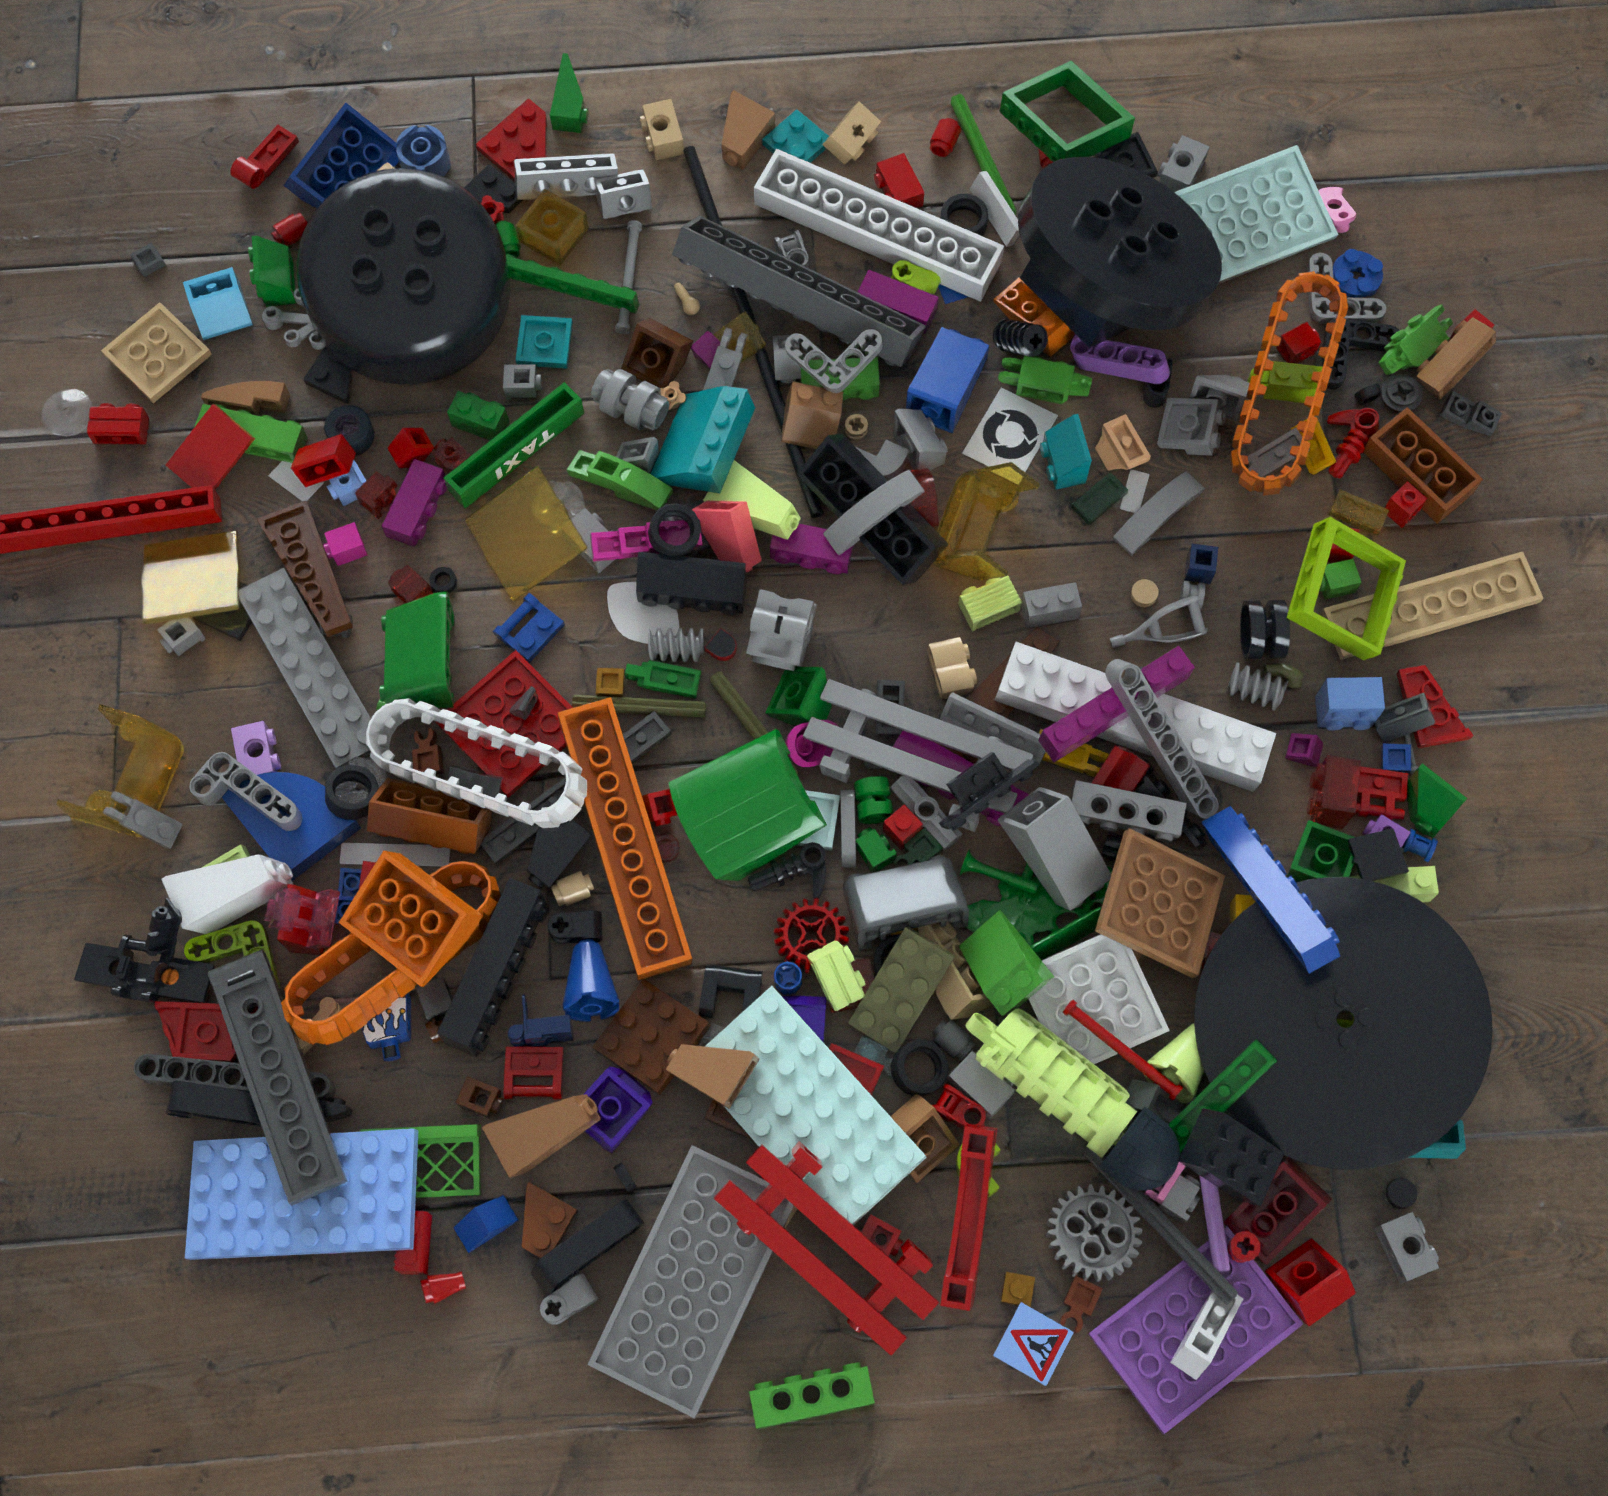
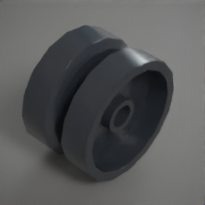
M1260 600L1243 602L1240 613V642L1244 659H1261L1264 652L1269 659L1286 658L1290 641V619L1287 618L1288 607L1285 600H1268L1265 607Z

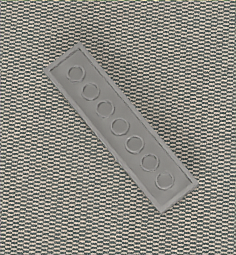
M282 568L236 591L237 597L335 769L350 765L369 755L371 750L366 746V730L371 718L322 633H320V629L285 569Z

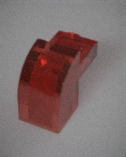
M928 468L912 470L911 473L925 492L910 502V504L932 527L939 526L936 504L938 501L932 473Z

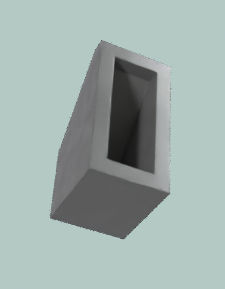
M1132 1078L1127 1089L1130 1097L1126 1103L1137 1111L1135 1116H1138L1142 1109L1146 1107L1169 1124L1186 1108L1177 1099L1172 1101L1168 1098L1169 1094L1157 1084Z

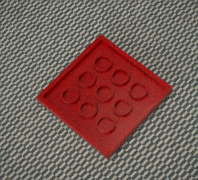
M515 650L454 703V707H450L447 710L459 714L464 719L468 717L480 721L487 727L492 725L507 731L511 735L515 733L529 738L534 743L541 742L550 745L561 752L566 747V743L560 727L558 712L573 707ZM532 686L536 690L538 700L528 718L524 720L509 712L511 707ZM435 721L436 725L484 774L503 777L501 791L507 798L545 766L539 763L540 757L528 753L524 757L515 755L516 749L505 745L500 749L491 746V740L479 737L476 741L468 738V732L455 729L451 733L444 730L445 724Z

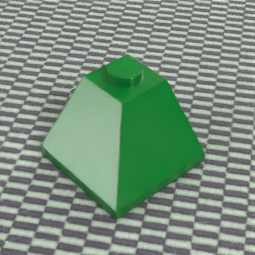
M795 667L794 671L784 670L765 714L793 726L807 723L811 717L827 720L832 705L820 700L827 683L825 669L822 667Z
M1422 763L1408 779L1407 803L1410 821L1415 824V828L1421 834L1434 838L1467 798Z

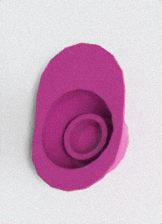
M822 720L824 722L838 726L836 723L830 720ZM809 722L795 726L785 741L790 751L788 756L795 764L801 767L820 765L823 756L830 757L834 750L803 738Z

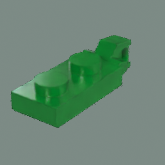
M652 660L642 662L641 666L627 663L625 670V679L636 681L639 687L694 699L697 697L702 671Z

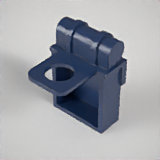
M525 994L522 995L523 1024L513 1025L508 1031V1038L514 1047H524L525 1044L528 1047H546L549 1043L574 1041L570 1015L529 1019L527 999Z

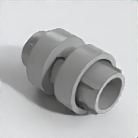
M609 369L603 370L596 378L592 387L591 397L594 402L599 404L601 412L613 418H618L623 413L624 422L638 430H643L645 427L651 430L658 429L669 410V401L661 395L659 387L647 381H643L637 386L636 376L622 369H618L615 372Z

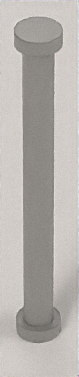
M635 220L627 223L629 236L623 286L633 289L639 232L642 231V223ZM620 308L619 321L615 325V332L618 334L630 333V311L626 308Z

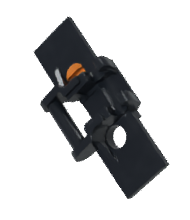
M127 934L123 935L118 948L85 943L74 978L77 982L112 987L111 994L113 996L155 1003L160 997L204 1003L210 985L208 971L215 968L214 964L174 958L175 947L171 959L167 957L165 952L158 953L161 955L159 961H151V965L135 962L132 960L134 953L131 950L146 952L144 949L146 941L133 939L131 935ZM119 962V965L116 970L117 974L112 975L111 970L113 965Z

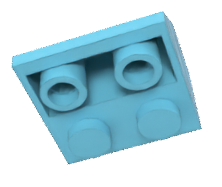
M233 267L183 282L191 310L203 340L253 325L240 282Z

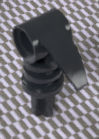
M807 843L801 849L800 855L795 856L792 853L789 860L782 857V862L779 864L775 860L769 861L770 868L748 877L750 888L753 891H758L776 882L779 887L785 885L784 879L788 878L792 881L795 874L799 877L808 874L813 878V899H820L826 881L825 850L818 843ZM811 853L820 856V860L816 863H810L805 858Z

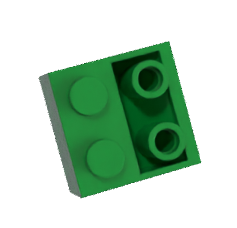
M252 236V247H248L251 263L253 262V269H250V279L252 285L256 284L258 298L263 299L266 307L297 304L294 298V291L296 290L294 259L289 247L259 236Z

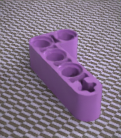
M1076 334L1070 345L1075 364L1082 370L1153 384L1163 383L1170 375L1166 356L1157 349L1105 340L1089 348Z

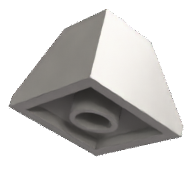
M1197 375L1189 398L1218 399L1222 410H1225L1226 418L1236 421L1250 383L1236 376Z

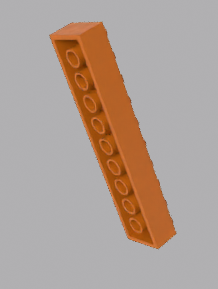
M611 697L558 712L559 723L569 756L583 768L581 776L587 780V797L584 799V805L637 980H643L692 965L689 946Z

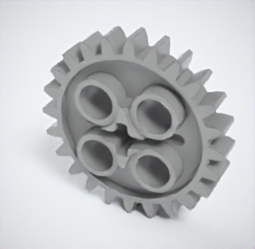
M1089 1184L1086 1193H1084L1083 1189L1078 1186L1075 1190V1195L1067 1191L1065 1194L1066 1201L1059 1198L1056 1202L1058 1208L1053 1207L1050 1211L1054 1218L1048 1219L1046 1225L1053 1229L1046 1233V1237L1052 1238L1054 1241L1049 1244L1048 1248L1058 1250L1054 1260L1063 1258L1065 1262L1062 1269L1064 1270L1072 1266V1276L1074 1277L1081 1271L1083 1272L1084 1281H1087L1090 1274H1093L1095 1281L1099 1282L1104 1273L1109 1281L1113 1277V1271L1120 1276L1124 1272L1123 1266L1129 1268L1133 1264L1130 1258H1136L1139 1254L1134 1248L1140 1247L1142 1241L1135 1237L1142 1233V1229L1134 1227V1225L1140 1218L1130 1216L1134 1207L1125 1208L1123 1206L1126 1200L1124 1197L1118 1201L1114 1199L1116 1195L1115 1190L1106 1195L1104 1186H1101L1099 1191L1095 1192L1092 1184ZM1091 1208L1100 1209L1104 1214V1218L1094 1217L1091 1213ZM1078 1211H1082L1083 1214H1084V1217H1083L1082 1215L1078 1214ZM1067 1223L1077 1224L1080 1228V1233H1072L1068 1229ZM1091 1230L1092 1232H1094L1097 1230L1099 1232V1235L1097 1236L1096 1234H1094L1091 1236L1089 1234V1231ZM1108 1233H1116L1120 1237L1121 1243H1113L1109 1239ZM1090 1247L1094 1249L1097 1253V1258L1091 1259L1087 1257L1084 1248ZM1104 1249L1109 1251L1110 1255H1106Z

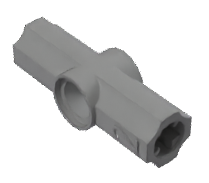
M903 775L890 787V791L923 823V828L925 827L942 845L944 851L962 837V833L958 829H945L940 826L939 822L947 816L941 811L937 801L929 797L914 779ZM928 807L933 811V814L929 817L922 816L919 813V809Z

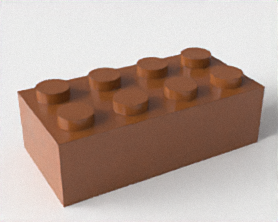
M1408 407L1371 436L1363 452L1399 488L1408 481L1428 499L1423 505L1422 510L1437 524L1473 495L1483 480Z
M386 778L369 801L367 831L382 837L392 836L407 842H420L430 844L435 848L444 847L457 850L463 854H475L491 829L492 811L486 807L481 808L470 804L464 799L453 798L439 790L428 789L420 784Z

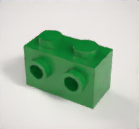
M458 391L447 411L452 427L487 440H492L506 429L509 424L506 408L496 401H485L471 392L466 394Z

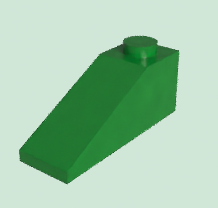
M563 53L550 111L552 130L582 133L583 123L587 124L589 110L585 108L584 99L568 53Z

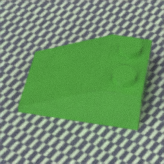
M1001 910L995 913L959 945L982 991L1001 1016L1010 1014L1013 1010L1019 1008L1054 978V975Z

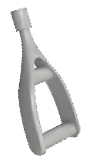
M1190 596L1173 602L1155 612L1133 632L1124 636L1121 634L1109 638L1112 648L1135 640L1170 643L1206 634L1208 628H1205L1198 604L1199 597ZM1188 605L1194 630L1178 635L1162 636L1158 619L1173 610ZM1148 627L1151 635L1144 634Z

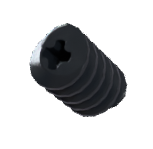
M1004 319L997 323L994 328L993 341L1001 351L1034 357L1038 356L1045 349L1048 334L1042 325Z

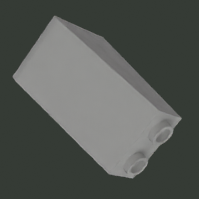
M1039 787L997 819L1056 905L1071 911L1081 906L1088 896L1093 892L1101 890L1105 883L1110 880L1111 873L1069 796Z

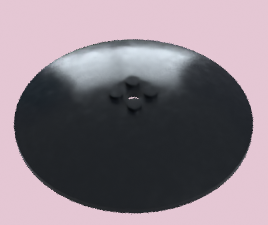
M1325 877L1296 883L1300 890L1298 893H1305L1313 906L1311 908L1312 911L1318 910L1326 922V929L1332 927L1337 934L1340 943L1336 944L1340 957L1308 973L1256 902L1244 910L1217 940L1200 976L1195 1000L1194 1028L1203 1070L1209 1083H1211L1257 1039L1278 1061L1227 1109L1233 1119L1281 1150L1284 1156L1309 1165L1338 1170H1358L1398 1162L1431 1146L1445 1135L1469 1108L1482 1084L1491 1053L1493 1034L1492 1011L1482 973L1472 953L1451 925L1423 902L1401 890L1382 883L1350 877ZM1346 1011L1352 1015L1353 1024L1349 1028H1343L1337 1023L1336 1018L1339 1012Z

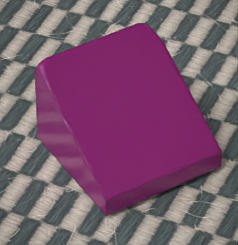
M706 331L691 346V350L694 356L710 369L717 347L720 346L721 342L710 331Z
M1291 733L1285 758L1308 766L1318 767L1323 742L1318 735Z

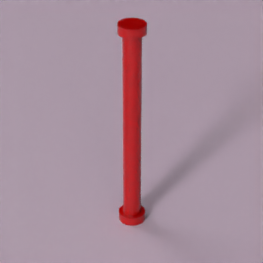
M1072 1000L1062 1012L1064 1015L1072 1016L1155 1084L1159 1085L1169 1094L1168 1098L1172 1101L1184 1088L1180 1084L1175 1085L1077 1007L1075 1000Z

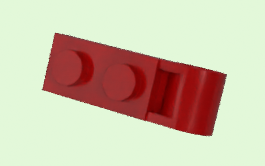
M277 125L247 159L239 157L233 162L230 170L231 176L251 189H256L299 143L298 137Z

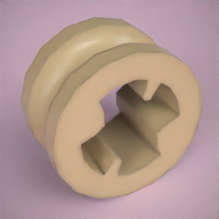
M860 414L850 415L845 421V434L851 440H862L868 432L867 419ZM855 423L860 424L858 431L852 430V426L854 427Z

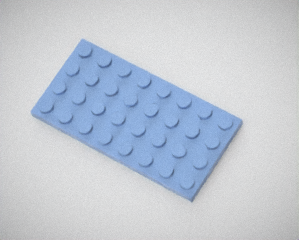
M397 1129L330 1133L348 1182L293 1206L288 1203L266 1137L194 1141L185 1259L199 1260L413 1250L418 1130Z

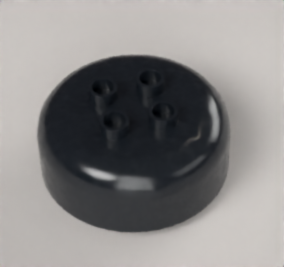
M393 168L367 173L345 183L331 193L315 210L305 227L299 244L297 256L298 288L301 300L316 334L328 351L341 363L368 378L393 384H421L450 376L467 367L485 352L495 339L505 320L510 299V276L505 248L498 228L490 214L470 192L452 180L438 174L418 169Z

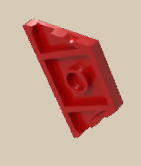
M155 1001L154 1006L161 1018L162 1028L165 1036L168 1038L172 1056L229 1063L235 1061L237 1055L219 1004ZM258 1007L253 1008L251 1014L256 1013Z

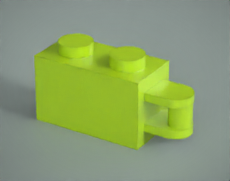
M1273 361V369L1271 371H1264L1261 384L1265 385L1267 389L1263 399L1304 403L1306 396L1315 395L1318 384L1312 381L1311 377L1313 372H1321L1322 367ZM1254 368L1250 372L1247 380L1248 383H1250L1251 377L1255 375Z

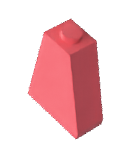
M707 500L692 509L700 520L701 532L720 561L746 563V573L750 572L753 566L762 561L747 502Z

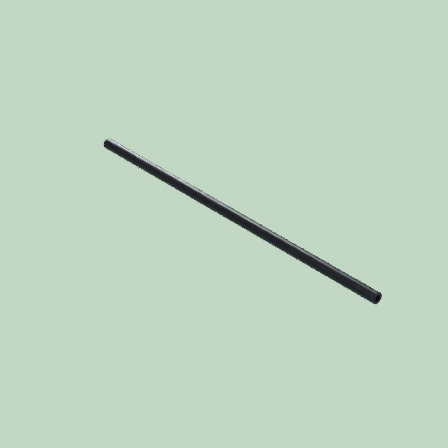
M688 146L683 152L706 218L722 226L694 146ZM731 287L782 433L785 412L783 396L778 382L775 380V374L746 291L739 287ZM785 443L797 475L806 463L799 445ZM797 475L811 518L822 516L823 510L818 496Z

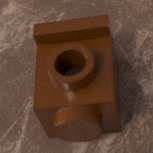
M467 1076L455 1103L462 1109L491 1119L493 1113L497 1115L500 1112L504 1098L500 1097L502 1092L499 1088ZM482 1096L488 1097L485 1105L478 1104V1100Z

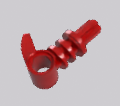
M1372 408L1344 410L1328 416L1327 424L1348 425L1351 427L1347 434L1348 436L1336 448V453L1338 454L1335 459L1336 463L1331 465L1328 470L1332 477L1336 479L1342 478L1351 463H1358L1361 459L1360 454L1365 451V446L1370 437L1380 430L1379 415ZM1366 423L1372 424L1370 426H1363Z

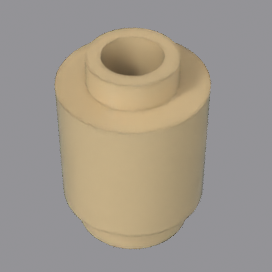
M581 871L556 880L557 883L551 886L559 906L564 904L569 906L591 897L590 891L594 890L589 874L583 876Z

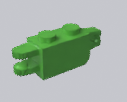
M1442 304L1430 310L1425 316L1421 314L1414 316L1408 321V326L1405 329L1391 336L1390 339L1392 341L1384 347L1386 354L1378 362L1386 375L1393 374L1399 369L1419 367L1435 352L1444 340L1448 341L1450 339L1445 331L1453 324L1451 318H1446L1440 323L1437 320L1445 310Z
M1024 356L1023 360L1011 357L1002 359L1001 365L1003 368L1020 372V374L1008 371L1000 372L998 380L1008 385L1017 386L1016 395L1063 404L1067 401L1068 395H1089L1092 378L1074 372L1075 366L1069 365L1066 362L1043 360L1038 356Z

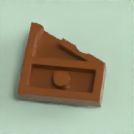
M528 1182L526 1186L522 1248L542 1258L559 1245L578 1210Z

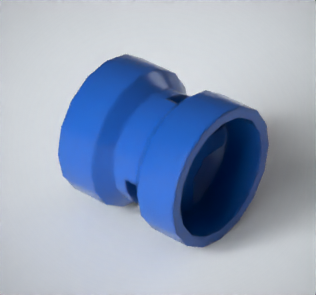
M783 962L776 967L774 971L776 989L783 995H793L800 990L802 986V972L797 964Z

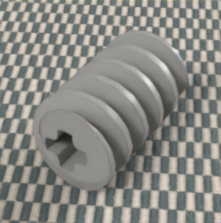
M649 628L648 653L650 660L655 661L659 654L661 660L665 662L670 654L672 661L677 662L679 654H681L683 662H687L691 654L694 662H698L701 654H704V629L700 628L698 636H695L693 628H690L687 636H684L682 628H679L675 636L671 628H668L666 635L662 634L660 628H657L655 635H652Z
M1236 662L1228 687L1230 688L1231 697L1240 691L1241 700H1244L1250 694L1252 704L1258 698H1261V707H1265L1271 701L1272 710L1275 711L1282 701L1289 680L1282 685L1281 677L1277 676L1271 682V673L1268 672L1261 678L1260 669H1256L1250 675V666L1247 665L1240 671V664Z

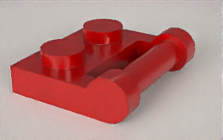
M506 1047L504 1099H514V1097H553V1100H562L564 1048ZM514 1077H553V1085H514Z

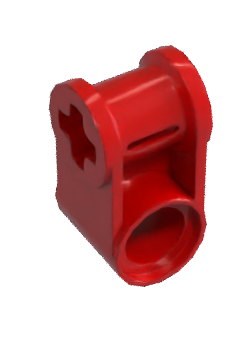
M948 1084L943 1085L942 1089L944 1091L936 1104H932L943 1120L954 1124L964 1131V1127L968 1124L964 1119L965 1115L974 1112L981 1118L980 1122L975 1125H985L986 1113L981 1105L966 1097L956 1088Z

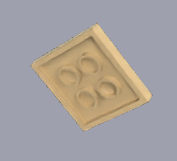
M160 302L101 350L103 355L152 403H155L212 355L211 351Z

